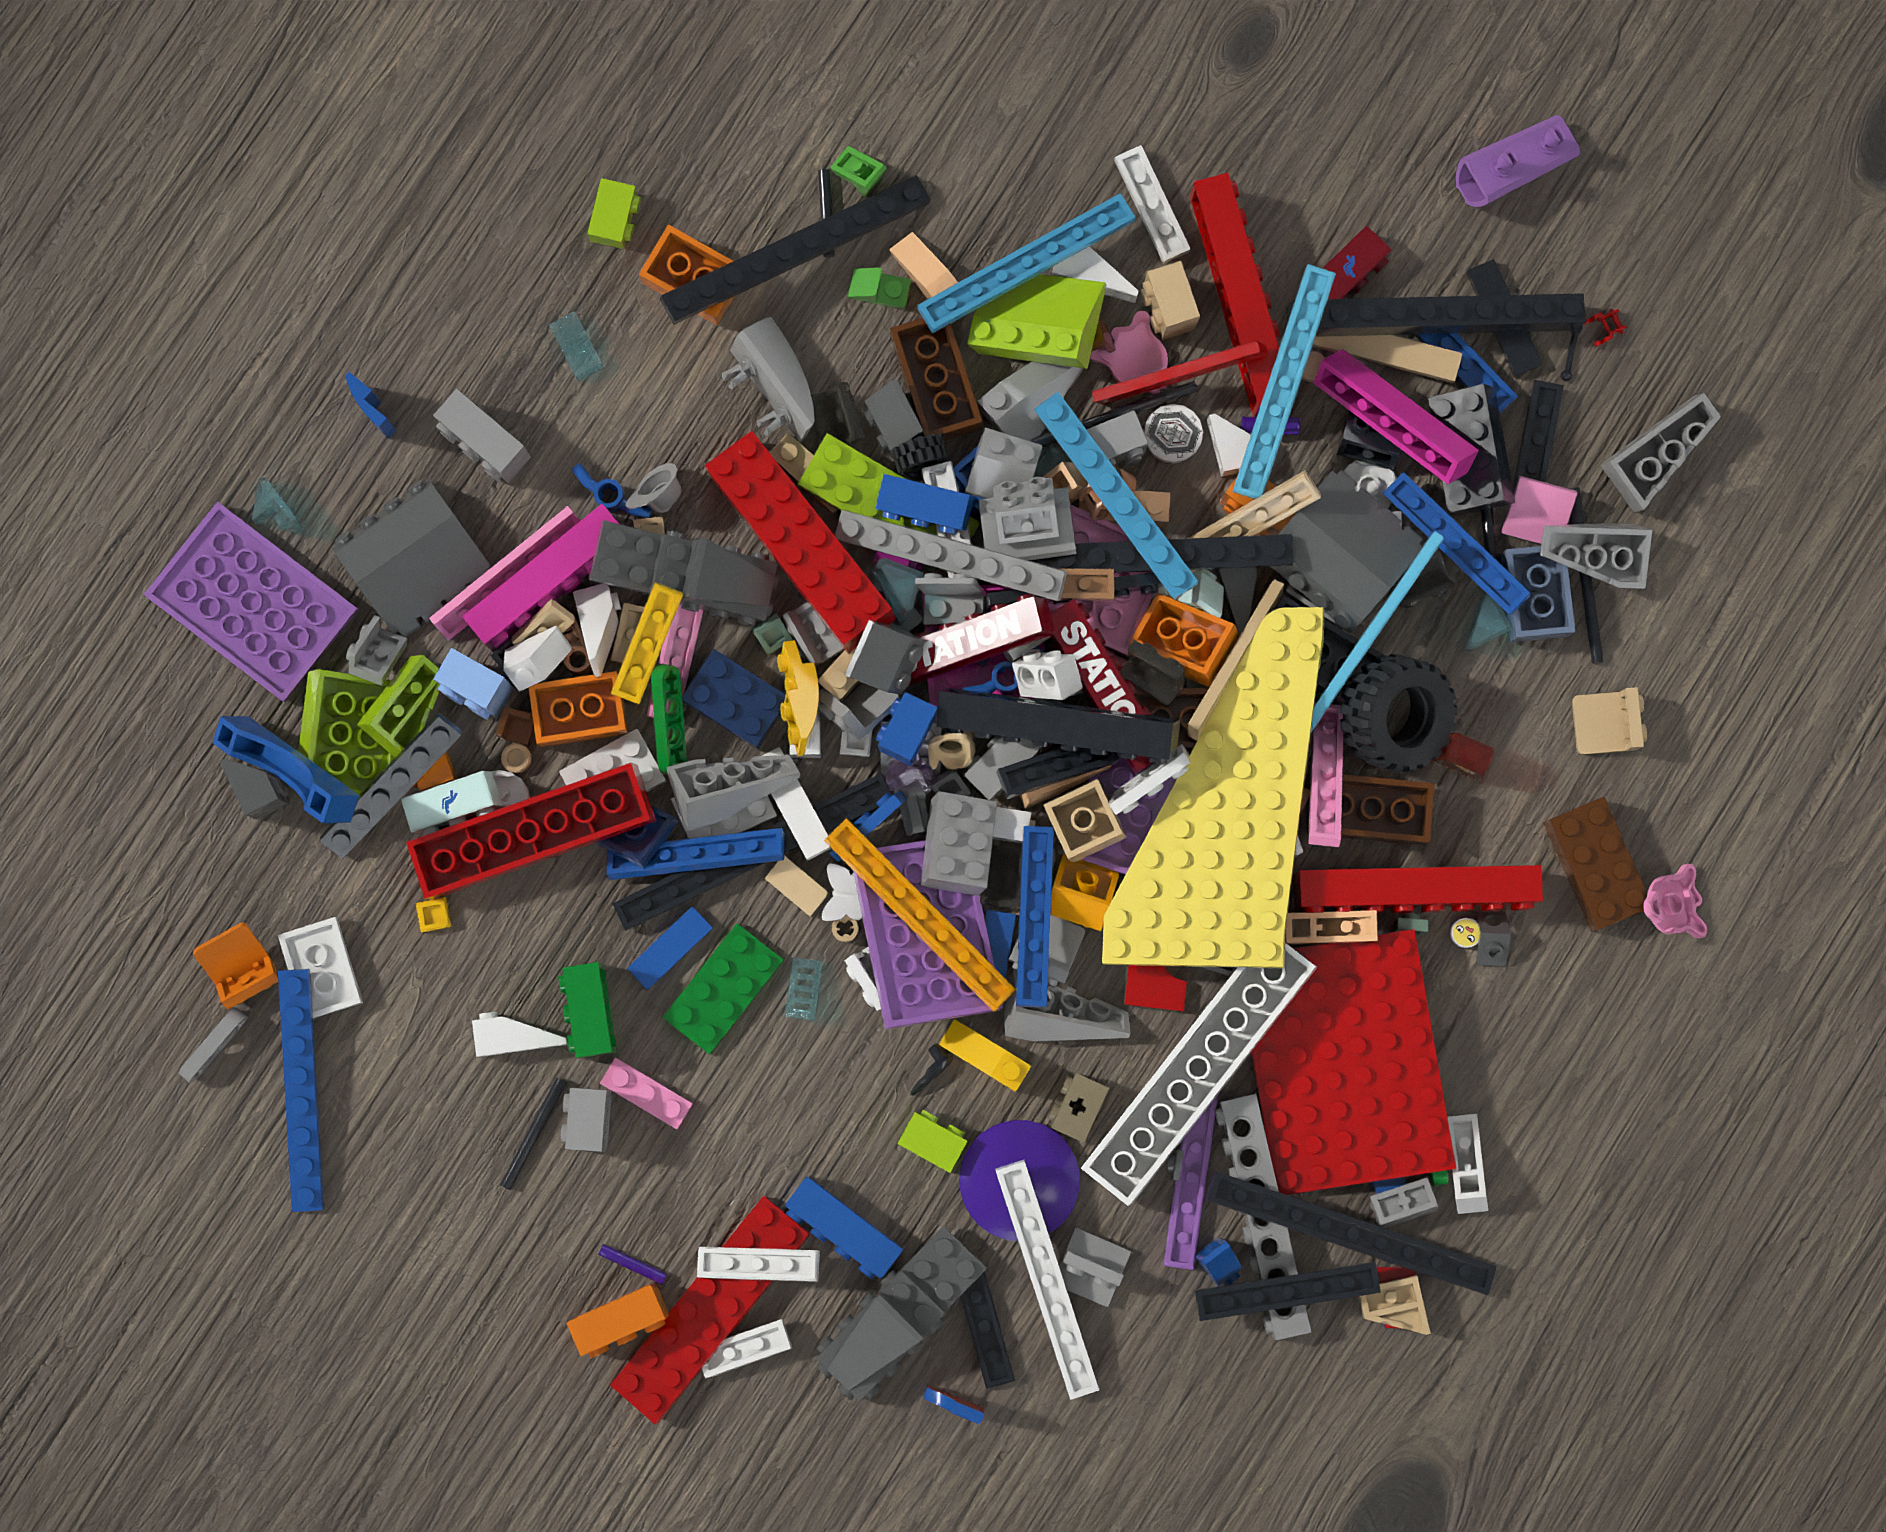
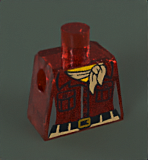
M1450 733L1449 738L1451 740L1448 744V749L1447 747H1442L1440 750L1442 754L1436 760L1431 759V762L1483 784L1495 757V749L1460 733Z

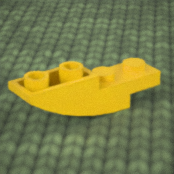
M795 640L783 642L781 654L777 656L779 671L784 672L786 677V696L784 703L780 705L782 720L787 721L789 726L788 739L790 745H795L798 756H804L810 743L819 702L818 678L814 662L802 664Z

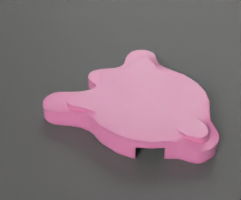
M1138 311L1134 315L1130 326L1115 327L1112 330L1111 337L1114 340L1115 351L1110 353L1105 347H1101L1092 351L1090 355L1091 361L1108 367L1113 378L1118 383L1166 369L1168 365L1166 349L1161 341L1151 332L1150 316L1146 311ZM1161 387L1148 392L1152 395H1155L1157 393H1160V389H1163L1165 387Z
M1683 864L1674 875L1656 878L1649 887L1647 898L1644 901V912L1656 928L1664 934L1670 935L1687 932L1694 938H1703L1707 934L1706 924L1696 913V907L1701 905L1702 897L1695 887L1696 869L1692 864Z

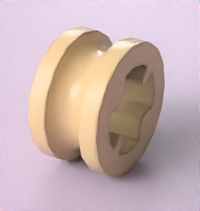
M845 915L841 920L834 921L832 924L833 935L841 942L854 940L859 931L857 921L851 919L848 915ZM850 921L853 924L850 927L854 929L853 933L850 936L848 934L840 936L837 931H840L837 925L840 922L845 924Z

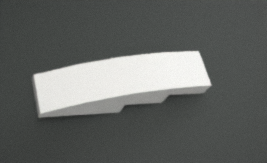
M779 746L762 756L784 754ZM798 779L771 793L807 861L831 849L824 841L828 834Z

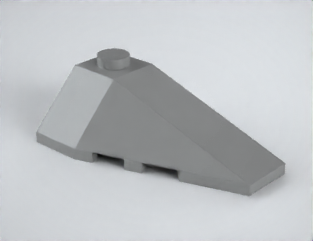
M1031 362L999 382L977 401L981 413L998 432L1031 442L1032 438L1043 435L1047 429L1034 409L1056 392H1059L1064 398L1084 368Z
M1616 523L1544 525L1540 555L1618 588H1645L1653 530L1636 524Z
M790 755L754 756L750 761L734 762L733 758H723V763L706 764V759H697L667 767L677 808L688 831L718 823L800 777V772Z
M1013 969L1010 984L1016 989L1017 970ZM1049 984L1046 1008L1016 1006L1015 990L1006 1000L1004 1011L1005 1036L1029 1041L1129 1038L1131 1034L1129 1013L1097 998L1088 1000L1075 994L1077 990L1067 986L1065 990Z

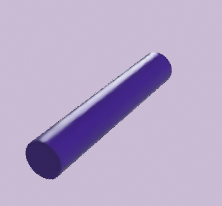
M605 1244L602 1245L598 1255L661 1285L667 1276L666 1273Z

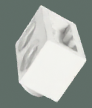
M1033 649L1024 652L1022 658L1012 663L1020 695L1023 697L1063 700L1083 688L1075 656L1072 654H1061L1060 651L1044 653L1040 652L1039 649Z

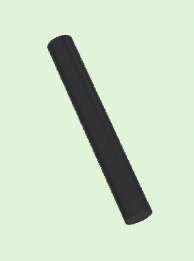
M829 169L818 170L821 220L832 215ZM834 249L823 254L825 258L835 256Z

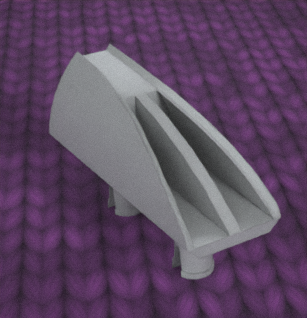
M768 317L743 329L736 336L730 351L739 364L723 372L722 379L726 381L735 377L728 386L730 389H733L750 377L775 409L757 420L758 428L770 424L765 429L763 435L768 436L786 424L801 443L806 438L815 421L810 389L792 348L772 317Z

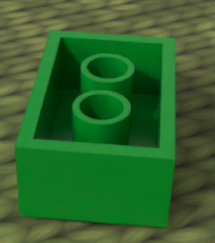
M594 962L563 967V975H558L560 991L566 994L568 1003L563 1005L565 1023L571 1024L572 1034L567 1035L570 1053H575L576 1058L580 1059L617 1053L604 964Z

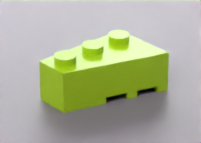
M424 655L410 656L357 725L396 757L425 727L430 709H433L439 693L438 687L440 685L433 680L439 668Z

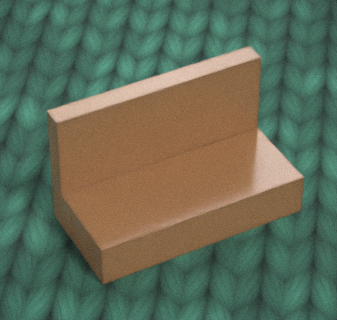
M1061 569L1068 571L1061 600L1113 601L1115 599L1114 569Z

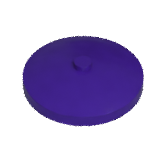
M1028 1120L1006 1121L985 1130L968 1148L960 1169L961 1196L971 1217L987 1232L1011 1241H1018L995 1171L996 1168L1021 1160L1025 1161L1048 1234L1057 1229L1072 1212L1080 1186L1078 1164L1069 1145L1049 1127Z

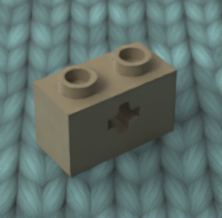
M1075 1073L1073 1078L1067 1076L1060 1091L1065 1094L1061 1105L1055 1103L1048 1117V1120L1052 1121L1050 1128L1084 1143L1109 1088L1078 1073ZM1080 1098L1082 1099L1081 1105L1085 1107V1110L1073 1115L1071 1114L1073 1108L1069 1106V1102H1076Z

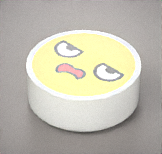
M1462 918L1451 926L1450 937L1458 947L1469 948L1479 942L1480 932L1478 923L1475 920Z

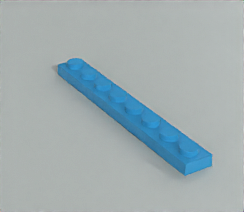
M1120 193L920 303L917 309L931 332L934 333L1135 222L1136 217Z
M1056 392L1034 409L1037 415L1174 601L1199 584L1190 569L1060 393Z

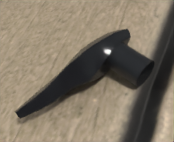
M938 1043L928 1049L935 1062L928 1067L924 1076L915 1084L910 1092L912 1096L925 1088L952 1062L953 1055H945Z

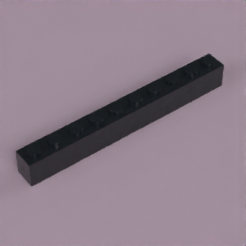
M1584 293L1327 299L1315 337L1576 331L1586 323ZM1295 300L1286 308L1287 323Z

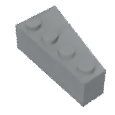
M1705 393L1695 395L1604 461L1600 466L1632 511H1643L1721 416Z

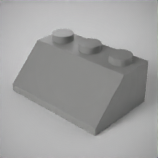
M1068 487L1054 489L1059 537L999 544L994 497L980 499L979 506L985 549L1025 560L1076 554Z

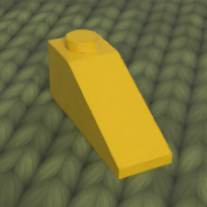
M955 1019L939 1043L943 1048L1014 1092L1017 1091L1031 1068V1065Z

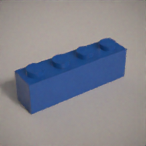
M806 1176L784 1205L789 1209L786 1213L789 1217L800 1225L803 1221L813 1227L811 1233L824 1243L827 1239L837 1245L834 1250L847 1261L851 1258L861 1264L858 1269L872 1280L875 1276L882 1279L903 1251V1248L809 1176Z

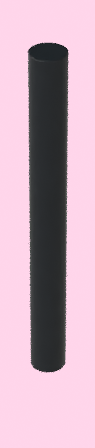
M556 1077L500 1183L502 1187L511 1190L567 1082Z

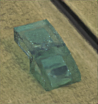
M575 312L549 324L578 381L604 368Z

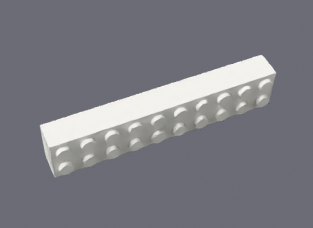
M1285 943L1284 968L1238 967L1081 1169L1127 1206H1131L1316 970V966Z

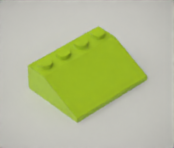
M1039 274L979 307L973 316L967 344L981 355L1087 369L1107 284L1099 281Z
M321 669L308 671L298 752L360 795L395 758L357 725L391 681L385 680L381 686L351 674Z

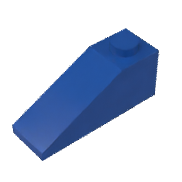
M1215 1239L1195 1256L1217 1286H1220L1222 1283L1224 1285L1232 1284L1240 1277L1238 1271L1242 1269V1266L1229 1244L1223 1239Z

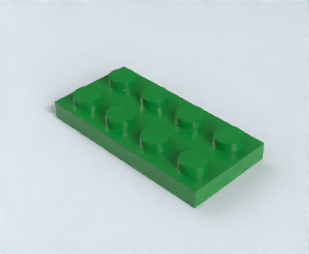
M736 924L662 1018L710 1055L784 960L743 927Z

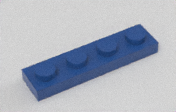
M1457 333L1414 334L1422 343L1463 353L1456 379L1465 388L1481 384L1494 387L1499 413L1518 397Z

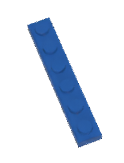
M1404 472L1383 492L1384 496L1428 538L1434 531L1442 535L1444 540L1439 548L1510 616L1532 595Z
M1023 827L1016 1006L1047 1007L1054 827Z
M782 828L666 841L663 842L644 869L608 850L607 876L610 880L780 861L784 860V832Z

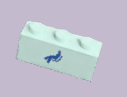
M480 771L401 798L411 833H422V836L439 831V827L448 824L453 826L467 821L466 818L474 815L478 817L503 806L493 772Z

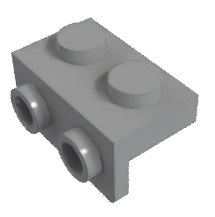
M808 602L796 610L783 614L786 620V628L796 638L801 647L800 653L807 662H814V665L823 664L844 651V648Z
M374 615L369 624L363 625L357 643L350 645L346 660L349 661V674L382 686L407 647V638L381 629V617Z

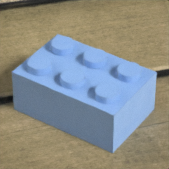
M453 648L450 649L433 678L440 685L438 690L446 695L447 698L460 705L464 702V705L468 706L472 712L488 720L490 715L498 719L503 707H505L515 690L503 676Z

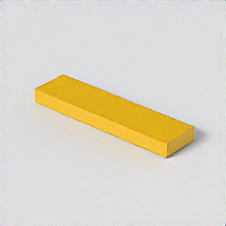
M657 582L654 583L611 694L640 704L682 599L683 592Z

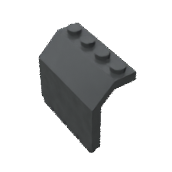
M1341 469L1338 474L1332 471L1318 487L1321 498L1299 510L1278 534H1292L1293 566H1272L1270 568L1276 570L1294 588L1308 597L1316 607H1323L1326 614L1335 620L1340 627L1351 633L1412 563L1422 549L1419 543L1423 538L1408 525L1403 530L1400 529L1399 525L1403 521L1385 506L1379 511L1376 506L1380 502L1363 487L1358 492L1354 490L1353 487L1357 482Z
M429 479L424 482L423 480L415 482L408 488L409 493L400 499L395 497L384 505L382 512L376 516L371 514L365 517L359 523V528L352 533L349 531L344 532L336 538V544L332 546L345 569L392 633L395 634L399 631L406 638L422 627L417 621L418 617L421 616L426 623H429L431 621L429 618L443 607L442 600L446 599L447 602H450L467 588L465 586L466 583L470 582L472 584L487 572L486 569L491 567Z

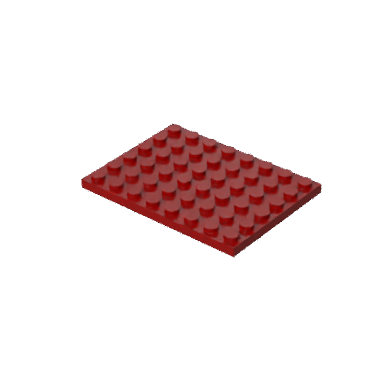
M1415 929L1378 935V941L1326 943L1294 949L1315 965L1316 970L1252 1050L1266 1139L1279 1193L1289 1195L1456 1169Z

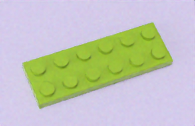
M828 433L826 434L797 486L840 511L848 510L938 535L935 523L929 522V526L926 528L911 524V517L901 515L900 521L882 517L883 511L875 508L883 475L903 477ZM969 517L968 529L972 538L980 522Z

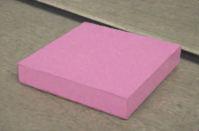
M1519 475L1514 490L1515 503L1509 506L1501 530L1502 533L1542 544L1544 525H1567L1577 491Z

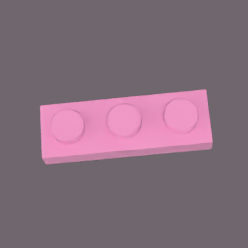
M616 1057L600 1082L603 1086L675 1129L680 1127L693 1105L690 1101Z

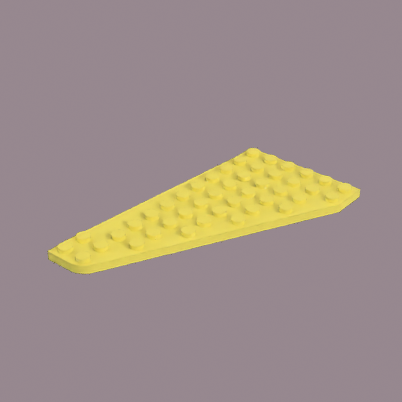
M1323 607L1278 608L1266 615L1260 623L1189 756L1191 763L1187 765L1188 771L1177 778L1110 906L1104 914L1102 964L1284 968L1285 929L1318 672L1324 640Z

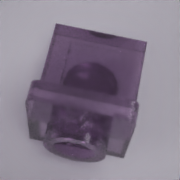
M919 754L912 766L896 760L886 768V783L890 791L917 780L925 793L931 791V780L934 779V775L929 764H923Z

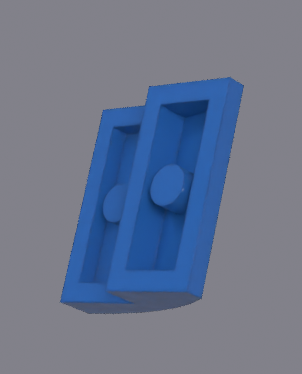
M348 372L345 375L346 381L357 404L378 430L389 439L396 429L384 415L376 410L381 404L380 400L370 388Z

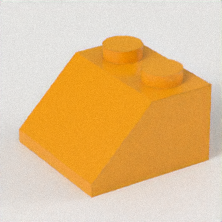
M1063 852L1051 889L1050 915L1101 931L1104 925V914L1112 901L1119 872L1083 860L1073 863Z

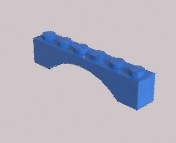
M249 716L220 717L212 742L215 746L229 756L255 765L287 783L301 797L304 803V810L320 822L351 823L359 794Z

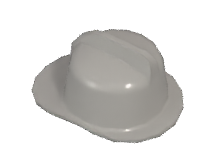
M665 463L650 471L643 478L635 492L629 497L626 507L636 509L646 505L657 513L669 511L681 494V486L676 477L678 472L677 466L673 463Z

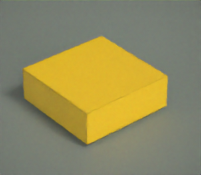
M446 897L416 903L421 933L452 927Z

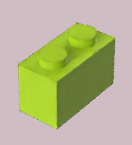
M601 178L587 233L590 242L620 249L625 248L626 241L631 242L634 232V224H631L633 213H638L641 203V196H637L636 186Z
M922 1110L921 1114L914 1112L897 1144L951 1173L967 1143V1140L963 1139L965 1132L950 1124L947 1129L936 1124L939 1118L925 1110Z

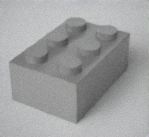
M458 389L450 395L433 415L438 422L435 427L452 444L458 441L460 443L458 446L463 450L462 452L474 463L480 460L482 462L480 465L485 469L484 471L497 482L503 479L508 484L531 458L524 445Z
M938 791L930 802L920 886L979 896L987 888L997 801Z

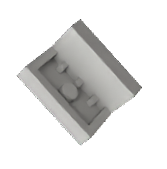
M1075 1227L1059 1264L1066 1290L1108 1307L1116 1287L1122 1281L1124 1276L1122 1272L1131 1251Z

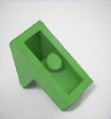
M847 146L830 167L835 175L852 183L863 197L869 194L887 169L884 164L850 146Z
M879 267L854 269L848 298L905 310L911 279L883 274L882 268Z

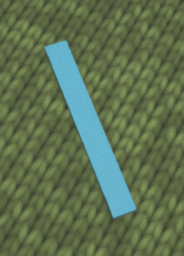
M1310 264L1306 266L1239 469L1233 493L1251 499H1256L1264 494L1336 275L1334 272Z
M1436 531L1428 538L1315 703L1311 732L1444 540L1443 536Z

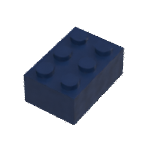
M713 649L682 696V701L745 743L759 750L781 716L780 705L784 703L786 695Z

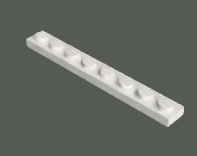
M1021 1160L996 1168L995 1171L1070 1400L1099 1391L1025 1161Z

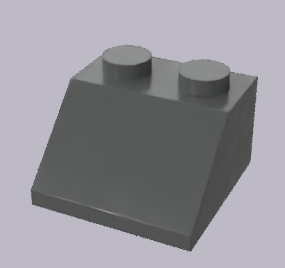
M897 379L890 381L865 400L866 410L863 411L864 417L870 427L876 426L880 434L876 439L883 453L889 451L893 458L891 450L895 446L906 443L910 439L914 440L917 437H923V429Z
M869 620L845 675L882 691L902 695L903 691L910 684V675L915 664L922 657L923 646L926 640L899 626Z
M226 758L220 760L245 815L258 820L289 805L286 796L290 795L285 782L281 779L279 780L278 777Z

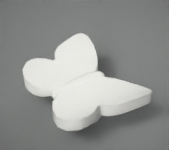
M832 863L828 864L827 874L834 891L832 892L833 897L826 904L822 912V920L837 921L843 919L845 915H848L853 920H860L862 913L854 873L850 875L849 870L845 867Z

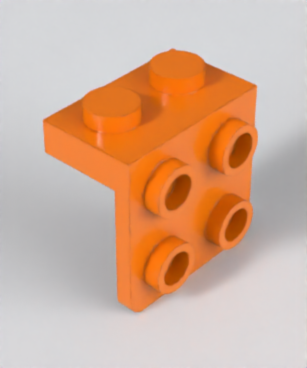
M242 922L193 950L195 959L216 985L220 1001L226 1010L243 1003L246 999L262 990L270 988L278 982V973L273 959L246 923Z

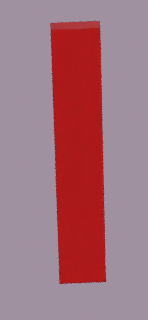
M1250 342L1094 390L1092 392L1094 403L1106 405L1268 355L1267 348L1261 342Z

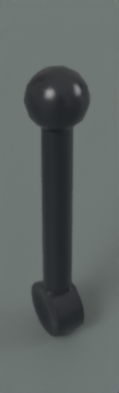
M1583 326L1579 327L1576 331H1571L1572 337L1565 370L1561 372V379L1563 381H1569L1572 378L1570 370L1578 334L1581 333Z

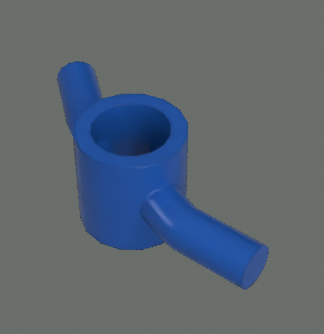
M581 463L572 468L571 471L583 486L594 493L598 506L603 504L610 513L622 510L630 515L645 518L651 517L652 509L648 506L636 509L626 507L627 499H625L624 491L617 481L604 479L597 482ZM607 489L618 491L617 499L611 503L601 501L603 498L602 493Z
M1037 646V647L1035 648V649H1039L1040 652L1046 653V652H1045L1044 650H1042L1039 646ZM1004 661L996 665L992 671V680L982 685L964 687L963 690L985 693L997 691L1007 695L1014 693L1018 689L1015 675L1013 677L1015 683L1011 686L999 683L996 678L998 673H1003L1005 670H1010L1014 673L1012 662Z

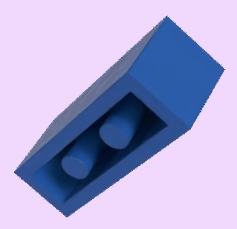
M884 474L875 509L883 511L882 517L900 521L901 515L911 517V524L928 528L929 522L940 525L939 531L957 535L958 529L967 530L975 496Z

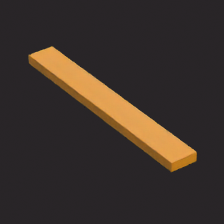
M847 818L824 840L993 1012L1015 992L1016 989Z

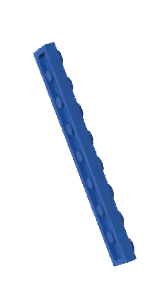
M310 969L279 970L278 981L292 1212L323 1210L324 1197Z

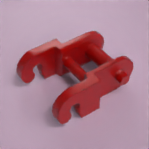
M1611 308L1609 313L1602 315L1600 312L1593 315L1590 319H1586L1584 325L1597 320L1602 322L1607 332L1606 337L1594 343L1595 347L1611 341L1614 338L1613 335L1619 332L1621 335L1625 333L1624 330L1628 326H1622L1617 316V313L1620 311L1619 309L1613 310ZM1611 317L1617 329L1611 331L1605 319Z

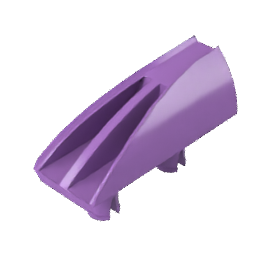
M1555 115L1462 157L1456 171V188L1461 192L1466 204L1481 207L1580 155V147L1563 118Z

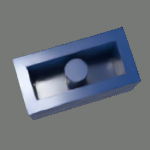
M905 692L902 699L896 698L889 713L893 716L888 726L882 725L876 741L879 742L880 752L912 766L937 717L938 708Z

